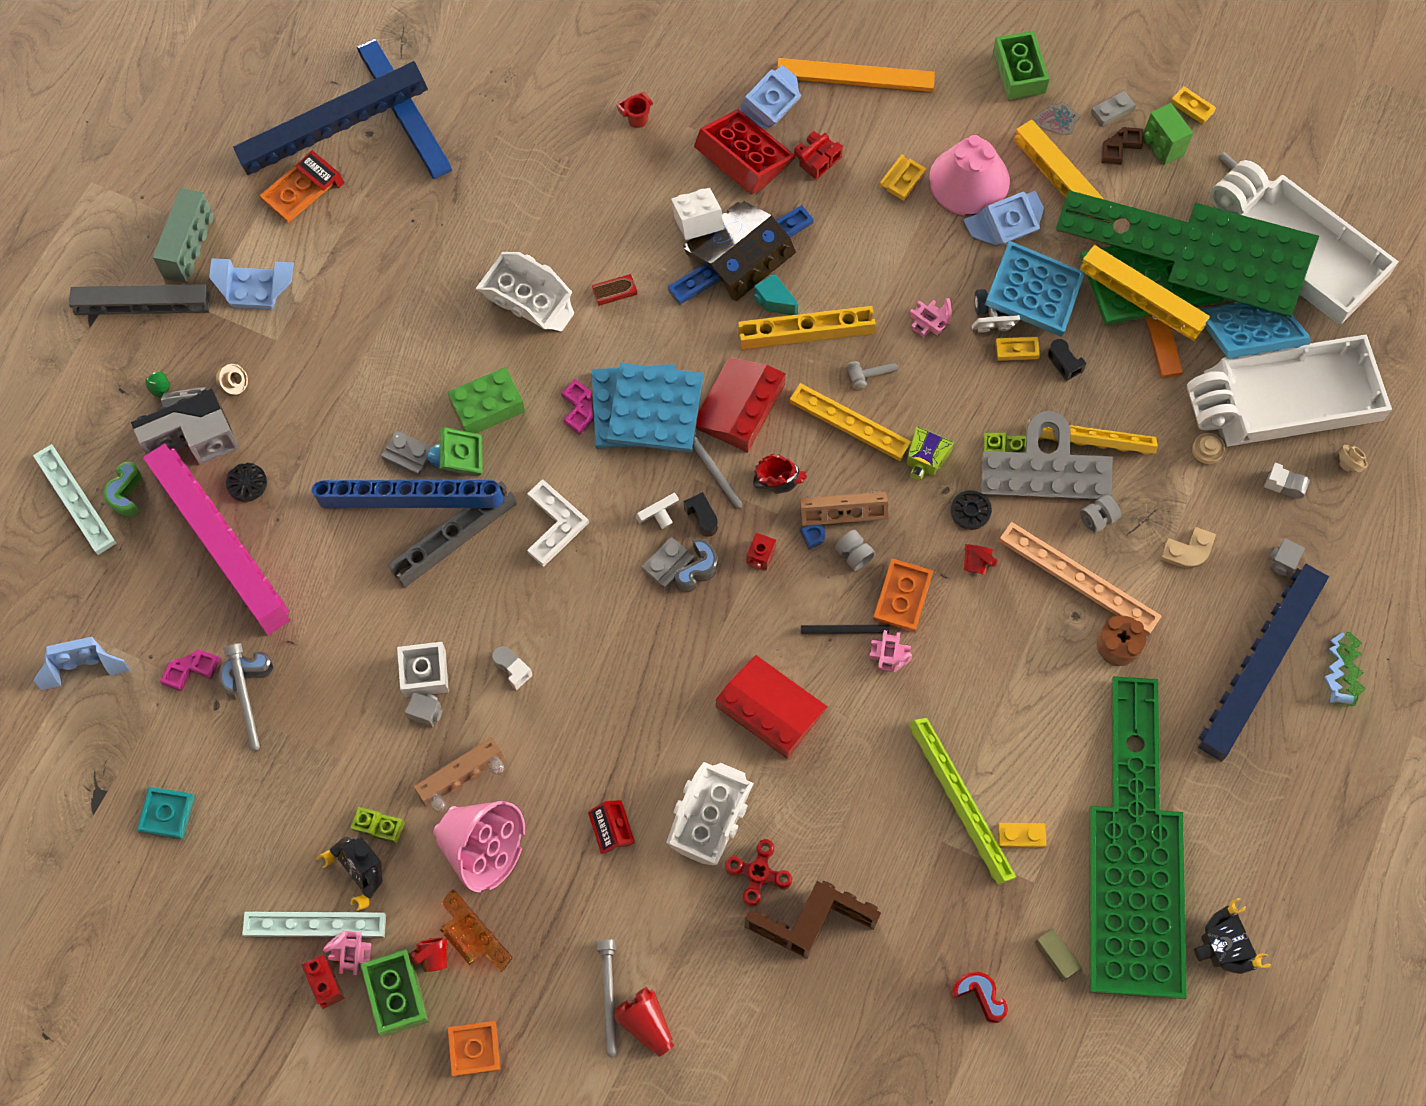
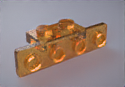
M454 889L450 890L442 904L454 919L444 924L440 931L469 965L486 955L500 972L504 971L511 962L512 956L484 925L477 914L465 903L463 898Z

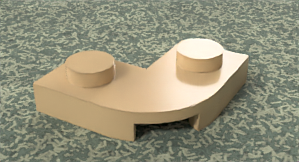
M1195 527L1189 545L1168 538L1160 560L1185 569L1204 563L1210 555L1216 534Z

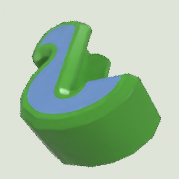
M125 462L117 467L116 473L119 477L110 480L106 484L103 494L105 501L116 514L132 517L140 513V510L126 498L142 480V475L134 463Z

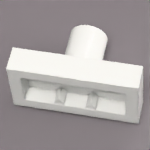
M673 493L638 512L636 519L639 524L655 517L661 529L671 525L673 522L666 509L677 504L679 501L677 495Z

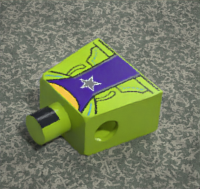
M917 426L906 463L913 468L910 476L918 481L922 480L925 473L934 476L951 454L954 442Z

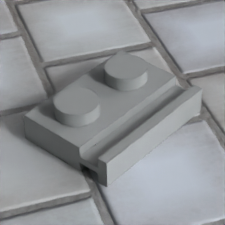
M396 430L381 457L385 461L420 476V472L429 461L427 455L432 447Z
M671 537L642 566V570L666 590L675 580L676 571L691 564L695 560V556L691 555Z

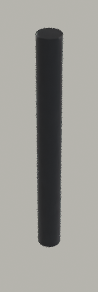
M801 625V634H883L884 630L887 631V634L889 633V625Z

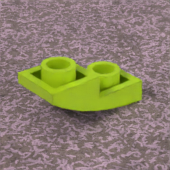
M1006 432L984 433V451L1025 453L1026 436H1007Z
M358 807L350 829L372 837L398 843L405 821L400 818L383 815L378 811Z

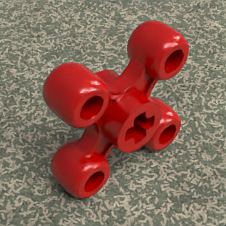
M768 839L758 842L756 847L757 858L754 862L745 863L737 856L729 857L725 862V870L729 875H744L748 878L750 884L743 893V902L748 907H756L760 903V888L762 885L772 883L778 889L786 890L792 884L793 878L788 871H773L769 868L768 860L773 855L775 847L773 842ZM767 846L769 851L765 852L761 848ZM735 863L738 865V867L736 869H732L730 865ZM755 869H758L759 872L763 871L762 877L759 875L754 876ZM785 877L787 882L782 883L779 879ZM749 895H754V896L756 897V899H755V900H749V899H748V896H749Z

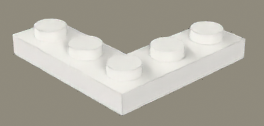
M542 479L527 494L556 523L527 551L530 556L544 567L589 524V520Z

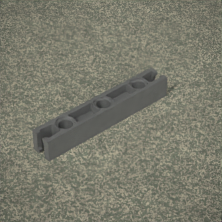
M206 284L71 287L69 306L73 308L75 315L209 313L211 294L207 291Z
M502 481L498 482L502 494L506 495V485ZM509 492L500 506L489 511H484L483 508L462 509L388 564L392 574L399 578L404 588L515 506V496L512 492ZM453 531L458 532L454 537L448 536ZM418 557L423 558V560L419 563L414 562V560ZM407 566L411 567L403 575H401V573L398 574V572H400Z

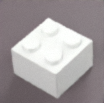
M710 188L682 194L671 199L675 221L685 240L724 229L721 208Z
M442 642L397 647L400 690L404 698L412 697L413 692L421 695L449 692L446 650Z

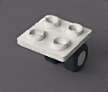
M985 289L976 290L974 298L976 313L978 315L987 314L989 308V317L978 318L973 323L972 330H978V333L990 332V329L998 328V331H1009L1020 320L1019 315L998 317L997 313L1003 312L984 305L988 296Z

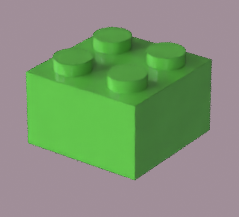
M1169 103L1150 113L1143 138L1154 150L1157 159L1166 165L1185 155L1193 132L1172 103Z

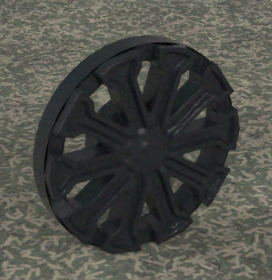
M254 463L238 464L227 475L226 488L230 495L238 501H253L259 498L267 487L265 472ZM254 488L258 490L257 493L253 492Z
M973 490L958 494L951 505L953 520L964 529L975 530L983 527L989 521L992 513L991 503L988 498L982 493ZM971 495L975 497L974 500H971ZM969 519H971L972 525L967 524Z

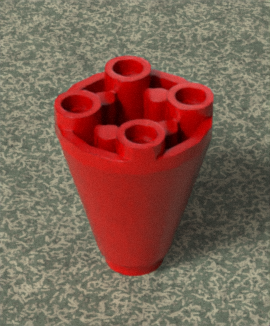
M646 986L635 994L636 997L632 1002L629 1003L626 1000L616 1008L614 1019L652 1053H656L660 1057L673 1048L674 1045L671 1042L672 1036L656 993L653 989L649 990Z

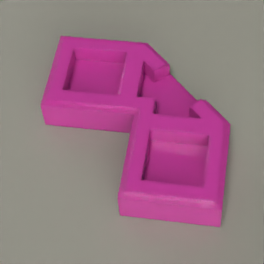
M574 379L561 393L565 400L575 406L563 422L578 435H581L593 422L592 396L588 388Z
M202 650L194 651L191 655L169 662L160 683L182 692L191 672L212 679L221 659L219 656Z

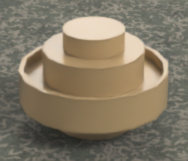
M225 365L216 374L217 386L226 395L240 394L247 386V375L243 368L238 365Z
M1204 433L1195 439L1192 452L1199 462L1214 464L1222 458L1225 452V444L1219 436L1213 433Z
M1343 445L1338 450L1339 465L1345 471L1361 473L1368 466L1365 454L1356 446Z

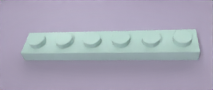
M51 444L34 454L35 460L97 555L117 544L54 446Z
M244 912L242 935L244 937H336L344 930L362 932V938H385L386 914L369 912Z

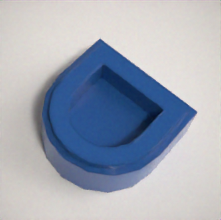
M808 525L800 528V533L809 550L821 545L825 540V530L820 525Z

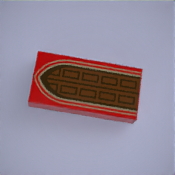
M631 274L592 285L598 306L637 295V289Z

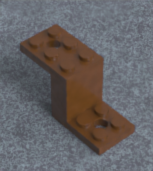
M817 881L792 931L788 930L789 926L781 921L774 923L768 920V916L759 910H755V912L748 911L744 927L808 959L831 909L873 930L876 927L881 912L877 911V906L869 902L863 904L857 901V897L849 892L844 891V893L835 890V886L827 881H822V883Z

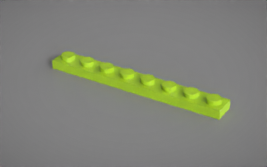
M922 718L912 721L908 725L912 730L913 737L921 746L923 755L931 764L935 776L940 780L945 789L946 796L951 800L956 809L957 816L962 820L969 837L974 841L979 850L980 857L985 861L990 870L991 877L996 881L997 885L1016 878L1015 873L929 720Z

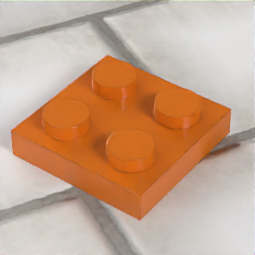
M496 1021L448 1027L452 1077L501 1071Z

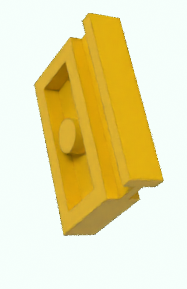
M902 154L881 180L879 187L886 188L889 193L904 201L926 173V168L910 158L908 160Z

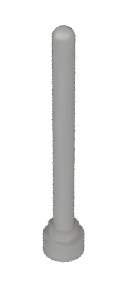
M695 429L693 448L734 507L737 509L741 508V500L697 439Z
M241 643L223 647L225 657L228 656V660H231L250 747L253 751H257L260 745L240 658H242L241 653H243Z
M615 940L597 941V952L602 956L607 1054L610 1057H614L617 1050L611 956L614 955L616 944Z

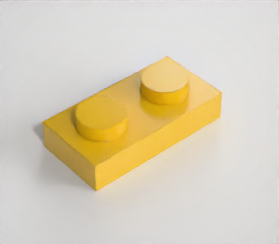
M1185 86L1171 100L1172 105L1202 125L1216 109V107Z
M1038 337L996 338L995 340L997 361L1039 359L1040 357Z
M999 823V847L1045 848V823Z

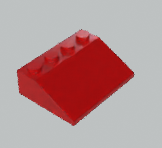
M739 109L700 128L694 144V148L751 195L769 184L796 157V155Z
M729 358L698 412L696 429L748 453L785 386L786 373L766 364Z
M757 655L726 685L716 698V708L786 759L791 756L828 708L827 705Z

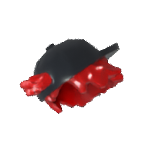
M770 454L762 458V461H759V465L755 466L756 470L754 472L756 474L753 479V485L757 489H768L775 494L786 493L793 490L797 484L803 483L807 475L804 471H799L797 465L789 458L785 459V457L779 454L777 456Z

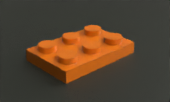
M295 165L259 196L266 205L289 223L331 188L333 184L322 191L297 170Z
M892 558L873 620L916 632L934 571Z

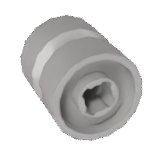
M1104 495L1095 501V505L1089 504L1081 509L1080 517L1085 527L1091 533L1096 534L1103 530L1106 524L1111 525L1121 518V511L1111 496Z
M852 530L844 535L834 548L843 558L847 557L846 562L854 571H858L867 565L876 554L868 543L863 544L864 539L856 530Z

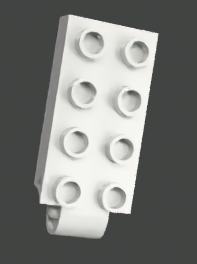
M1240 161L1210 190L1211 202L1217 209L1319 235V240L1300 295L1338 325H1341L1391 275L1399 262L1284 175H1281L1275 181H1269L1264 170L1252 161Z
M1367 334L1310 343V345H1304L1299 348L1263 352L1258 355H1246L1238 358L1224 357L1217 365L1205 370V374L1195 377L1187 384L1188 394L1198 427L1201 430L1218 429L1227 447L1384 421L1392 410Z

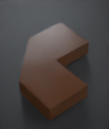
M1123 127L1114 136L1105 140L1102 144L1101 163L1121 165L1123 148L1142 150L1144 129Z

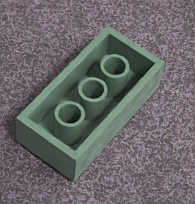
M179 188L153 255V259L165 279L187 283L189 276H192L194 272V263L201 253L200 247L202 242L206 240L208 226L212 224L214 214L203 192Z

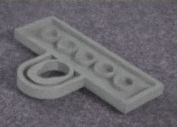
M1044 411L1034 416L1027 426L1025 453L982 452L981 493L983 495L1098 500L1104 495L1111 496L1113 457L1070 455V426L1067 420L1057 412ZM1045 427L1053 429L1054 436L1058 442L1057 449L1050 454L1042 452L1038 447V438Z

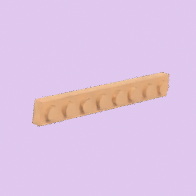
M1013 522L1010 523L999 539L1000 543L1116 616H1129L1143 623L1144 630L1148 636L1162 617Z

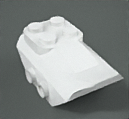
M502 252L476 287V290L483 293L488 300L504 309L511 310L514 315L524 317L545 330L563 331L574 315L570 302L572 291L549 266L541 265L530 255H524L520 252Z
M703 762L692 781H687L683 793H685L683 801L678 800L673 813L676 816L666 843L672 849L702 864L717 865L729 837H735L739 827L736 825L739 817H744L748 807L745 802L754 783L747 781L744 772L722 763L712 766Z

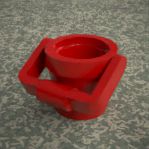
M640 92L618 102L616 106L618 112L623 117L627 116L628 122L632 127L641 128L648 121L650 106L653 105V102L646 93Z
M965 544L963 571L985 575L988 564L992 567L998 565V560L992 556L993 549Z
M429 938L416 943L417 948L411 952V962L417 965L422 963L424 972H433L447 968V938Z

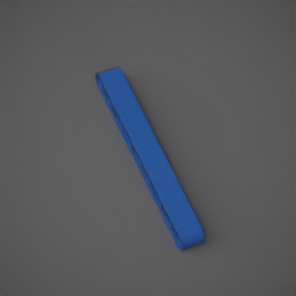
M375 38L357 46L360 57L373 79L394 70ZM410 98L402 104L391 107L431 177L436 179L451 172L452 168L447 157L412 99Z
M321 480L312 486L314 497L319 505L324 508H496L504 500L501 489L494 480Z

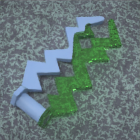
M1347 632L1346 636L1353 643L1344 649L1348 653L1347 655L1339 651L1346 646L1340 642L1345 635L1344 633L1330 640L1333 647L1329 648L1328 651L1338 661L1328 667L1332 674L1325 676L1324 679L1332 693L1330 703H1346L1353 707L1358 701V696L1366 688L1355 680L1363 675L1364 672L1352 663L1354 659L1362 655L1355 650L1362 642L1353 634ZM1342 666L1351 672L1343 680L1350 685L1346 690L1352 695L1338 693V690L1343 687L1335 680L1344 675L1338 669Z

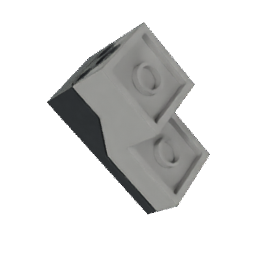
M212 388L202 390L192 397L181 399L168 407H161L156 412L140 416L131 422L139 444L146 454H149L164 443L169 450L174 448L175 451L189 446L201 465L240 448L224 410Z

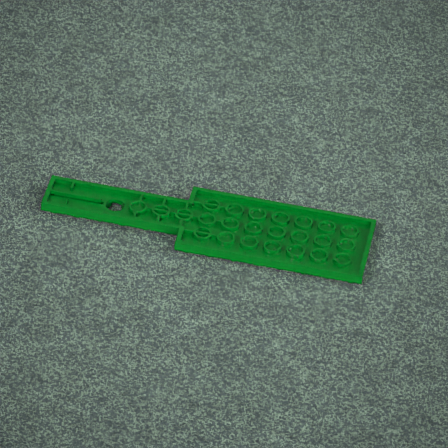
M1112 677V807L1090 806L1089 993L1171 999L1187 998L1183 812L1160 810L1158 679ZM1133 685H1134V713H1133ZM1131 736L1138 737L1144 744L1143 750L1140 752L1130 751L1126 744L1127 739Z

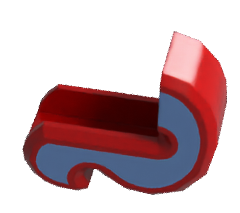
M979 971L967 973L956 981L951 991L952 999L974 991L988 1022L999 1023L1007 1015L1008 1006L1006 1000L1003 998L999 1001L995 1000V982L988 974Z

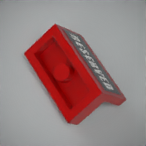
M313 150L296 164L297 170L322 191L327 189L332 183L338 188L344 184L340 173Z
M622 800L604 801L588 812L601 854H606L616 847H626L635 843Z

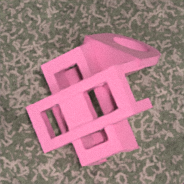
M949 298L945 299L944 305L940 309L935 306V300L929 306L918 301L917 308L910 310V317L915 320L911 325V329L923 338L929 331L938 336L951 321L952 310Z
M884 630L882 641L872 640L869 656L870 659L879 660L878 670L894 673L911 661L912 655L909 653L911 646L899 644L900 633L897 632L896 636L887 635V631Z
M343 930L325 945L323 949L325 953L331 950L328 960L340 961L339 974H343L344 970H352L353 975H357L360 963L370 961L371 943L361 942L362 932Z

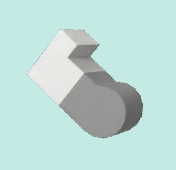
M1274 463L1268 473L1264 488L1292 498L1301 499L1305 496L1310 480L1303 475L1294 474L1283 469L1281 464Z
M501 646L494 650L492 656L495 666L500 670H505L511 676L508 678L510 685L517 691L532 676L531 669L509 648Z

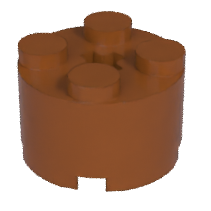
M1123 615L1111 617L1105 623L1097 638L1099 653H1101L1105 661L1115 666H1125L1136 660L1146 644V632L1143 623Z

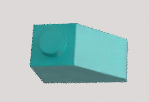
M776 274L754 286V300L759 306L762 305L766 311L787 315L798 314L799 303Z

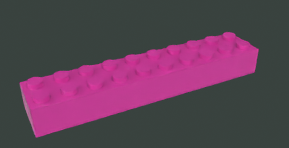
M164 443L145 455L143 459L266 634L270 635L288 623L290 620L286 614L289 610L278 593L275 592L256 562L252 560L246 548L240 543L221 513L217 511L213 502L205 494L175 449L169 450Z

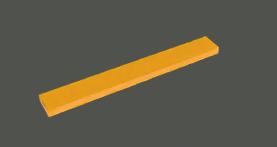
M778 58L777 69L783 65L795 74L797 80L924 92H933L935 72Z

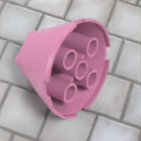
M972 135L943 152L935 160L930 170V189L934 198L941 206L955 214L963 216L965 214H978L985 207L1005 199L1009 190L1010 177L1007 167L993 146L977 135Z
M506 801L463 807L452 806L441 822L435 826L433 834L436 837L439 849L464 886L472 891L481 892L484 889L492 890L497 887L513 870L522 851L519 844L521 834L525 835V823L519 808Z

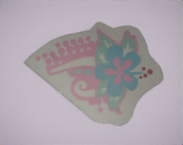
M1066 103L1051 104L1048 109L1040 112L1033 121L1039 127L1066 135L1073 133L1074 124L1080 118V115L1073 111Z

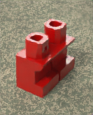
M813 131L807 137V143L810 146L807 148L804 144L799 143L794 148V154L800 159L799 166L817 180L842 158L843 145L839 142L834 143L831 141L826 133L820 135Z
M324 954L301 965L315 1000L322 1009L345 999L340 985L335 978L336 976L330 961Z

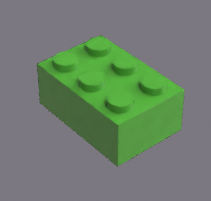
M1028 31L996 37L993 54L1007 100L1046 93L1049 76L1035 32Z
M506 367L448 391L451 405L465 432L476 434L525 412L523 400Z
M407 949L361 964L377 1030L382 1037L429 1022L414 963L411 962V953Z

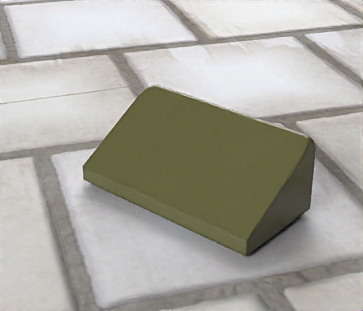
M1054 929L1035 941L1037 947L1062 981H1065L1082 969Z

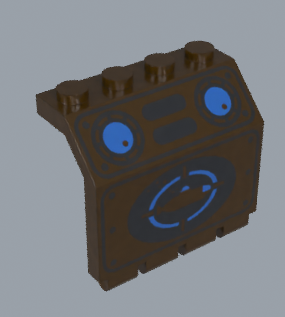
M745 201L735 203L727 210V213L724 212L722 214L723 230L692 238L683 245L688 256L717 273L725 283L731 299L738 301L796 253L790 236L774 217Z

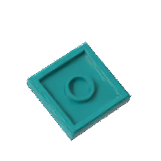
M148 787L136 831L183 840L195 795Z

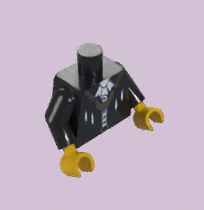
M344 837L332 846L330 850L320 854L317 860L324 858L326 863L322 868H325L334 863L337 857L362 890L363 894L352 898L350 902L351 905L358 903L356 911H359L369 906V898H372L382 884L381 861L362 837L356 840L355 838Z
M1236 898L1231 901L1230 907L1225 906L1212 915L1205 926V934L1201 936L1204 945L1194 948L1196 958L1199 962L1210 958L1214 967H1221L1224 971L1237 974L1256 970L1257 967L1268 969L1271 964L1262 965L1261 959L1269 955L1263 953L1256 955L1239 915H1234V912L1240 913L1246 909V906L1240 910L1235 907L1236 901L1241 899Z

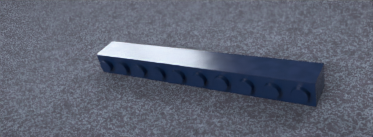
M412 61L233 146L241 166L247 175H250L266 166L277 163L287 156H292L306 147H311L323 139L330 138L342 130H347L361 121H366L378 113L385 112L397 104H402L414 96L421 95L428 88L415 61Z
M1306 563L1301 570L1299 568L1295 570L1290 578L1294 582L1291 587L1287 585L1281 594V597L1284 598L1281 604L1277 602L1270 613L1273 615L1272 620H1267L1260 630L1264 634L1261 639L1256 638L1250 648L1253 650V653L1250 657L1246 655L1240 665L1243 668L1240 675L1236 673L1231 680L1230 685L1233 687L1230 693L1225 691L1219 701L1223 705L1219 711L1215 709L1209 718L1212 724L1209 729L1205 727L1198 738L1201 740L1198 746L1199 749L1221 762L1227 757L1330 576Z

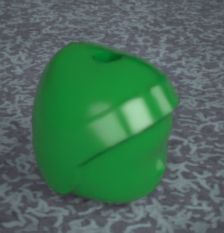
M154 372L145 380L147 389L156 397L163 396L169 390L170 382L163 372Z

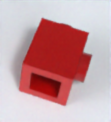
M755 533L746 556V563L754 569L761 570L762 568L767 570L776 548V539Z

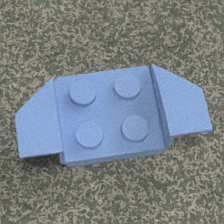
M783 65L776 71L771 69L745 96L739 110L763 129L775 126L801 98L796 75Z
M1036 190L1028 194L1023 191L993 203L982 209L978 214L963 219L972 238L997 246L999 244L1004 245L1009 241H1014L1038 231L1044 206Z
M212 258L209 278L232 308L273 310L276 298L292 282L294 262L275 261L274 270L234 268L230 259Z
M92 637L47 646L44 657L45 663L35 676L34 682L41 690L61 686L60 669L71 670L75 669L78 665H94L99 663V661L102 662L109 675L128 672L130 669L123 659L107 654Z

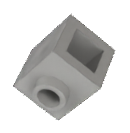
M1285 538L1279 548L1274 547L1269 557L1272 560L1269 568L1281 576L1290 577L1305 548Z
M413 692L405 710L407 718L433 727L435 721L438 722L443 712L437 700L438 698L427 693L421 695Z

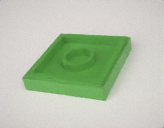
M442 427L440 429V469L480 476L482 474V435Z

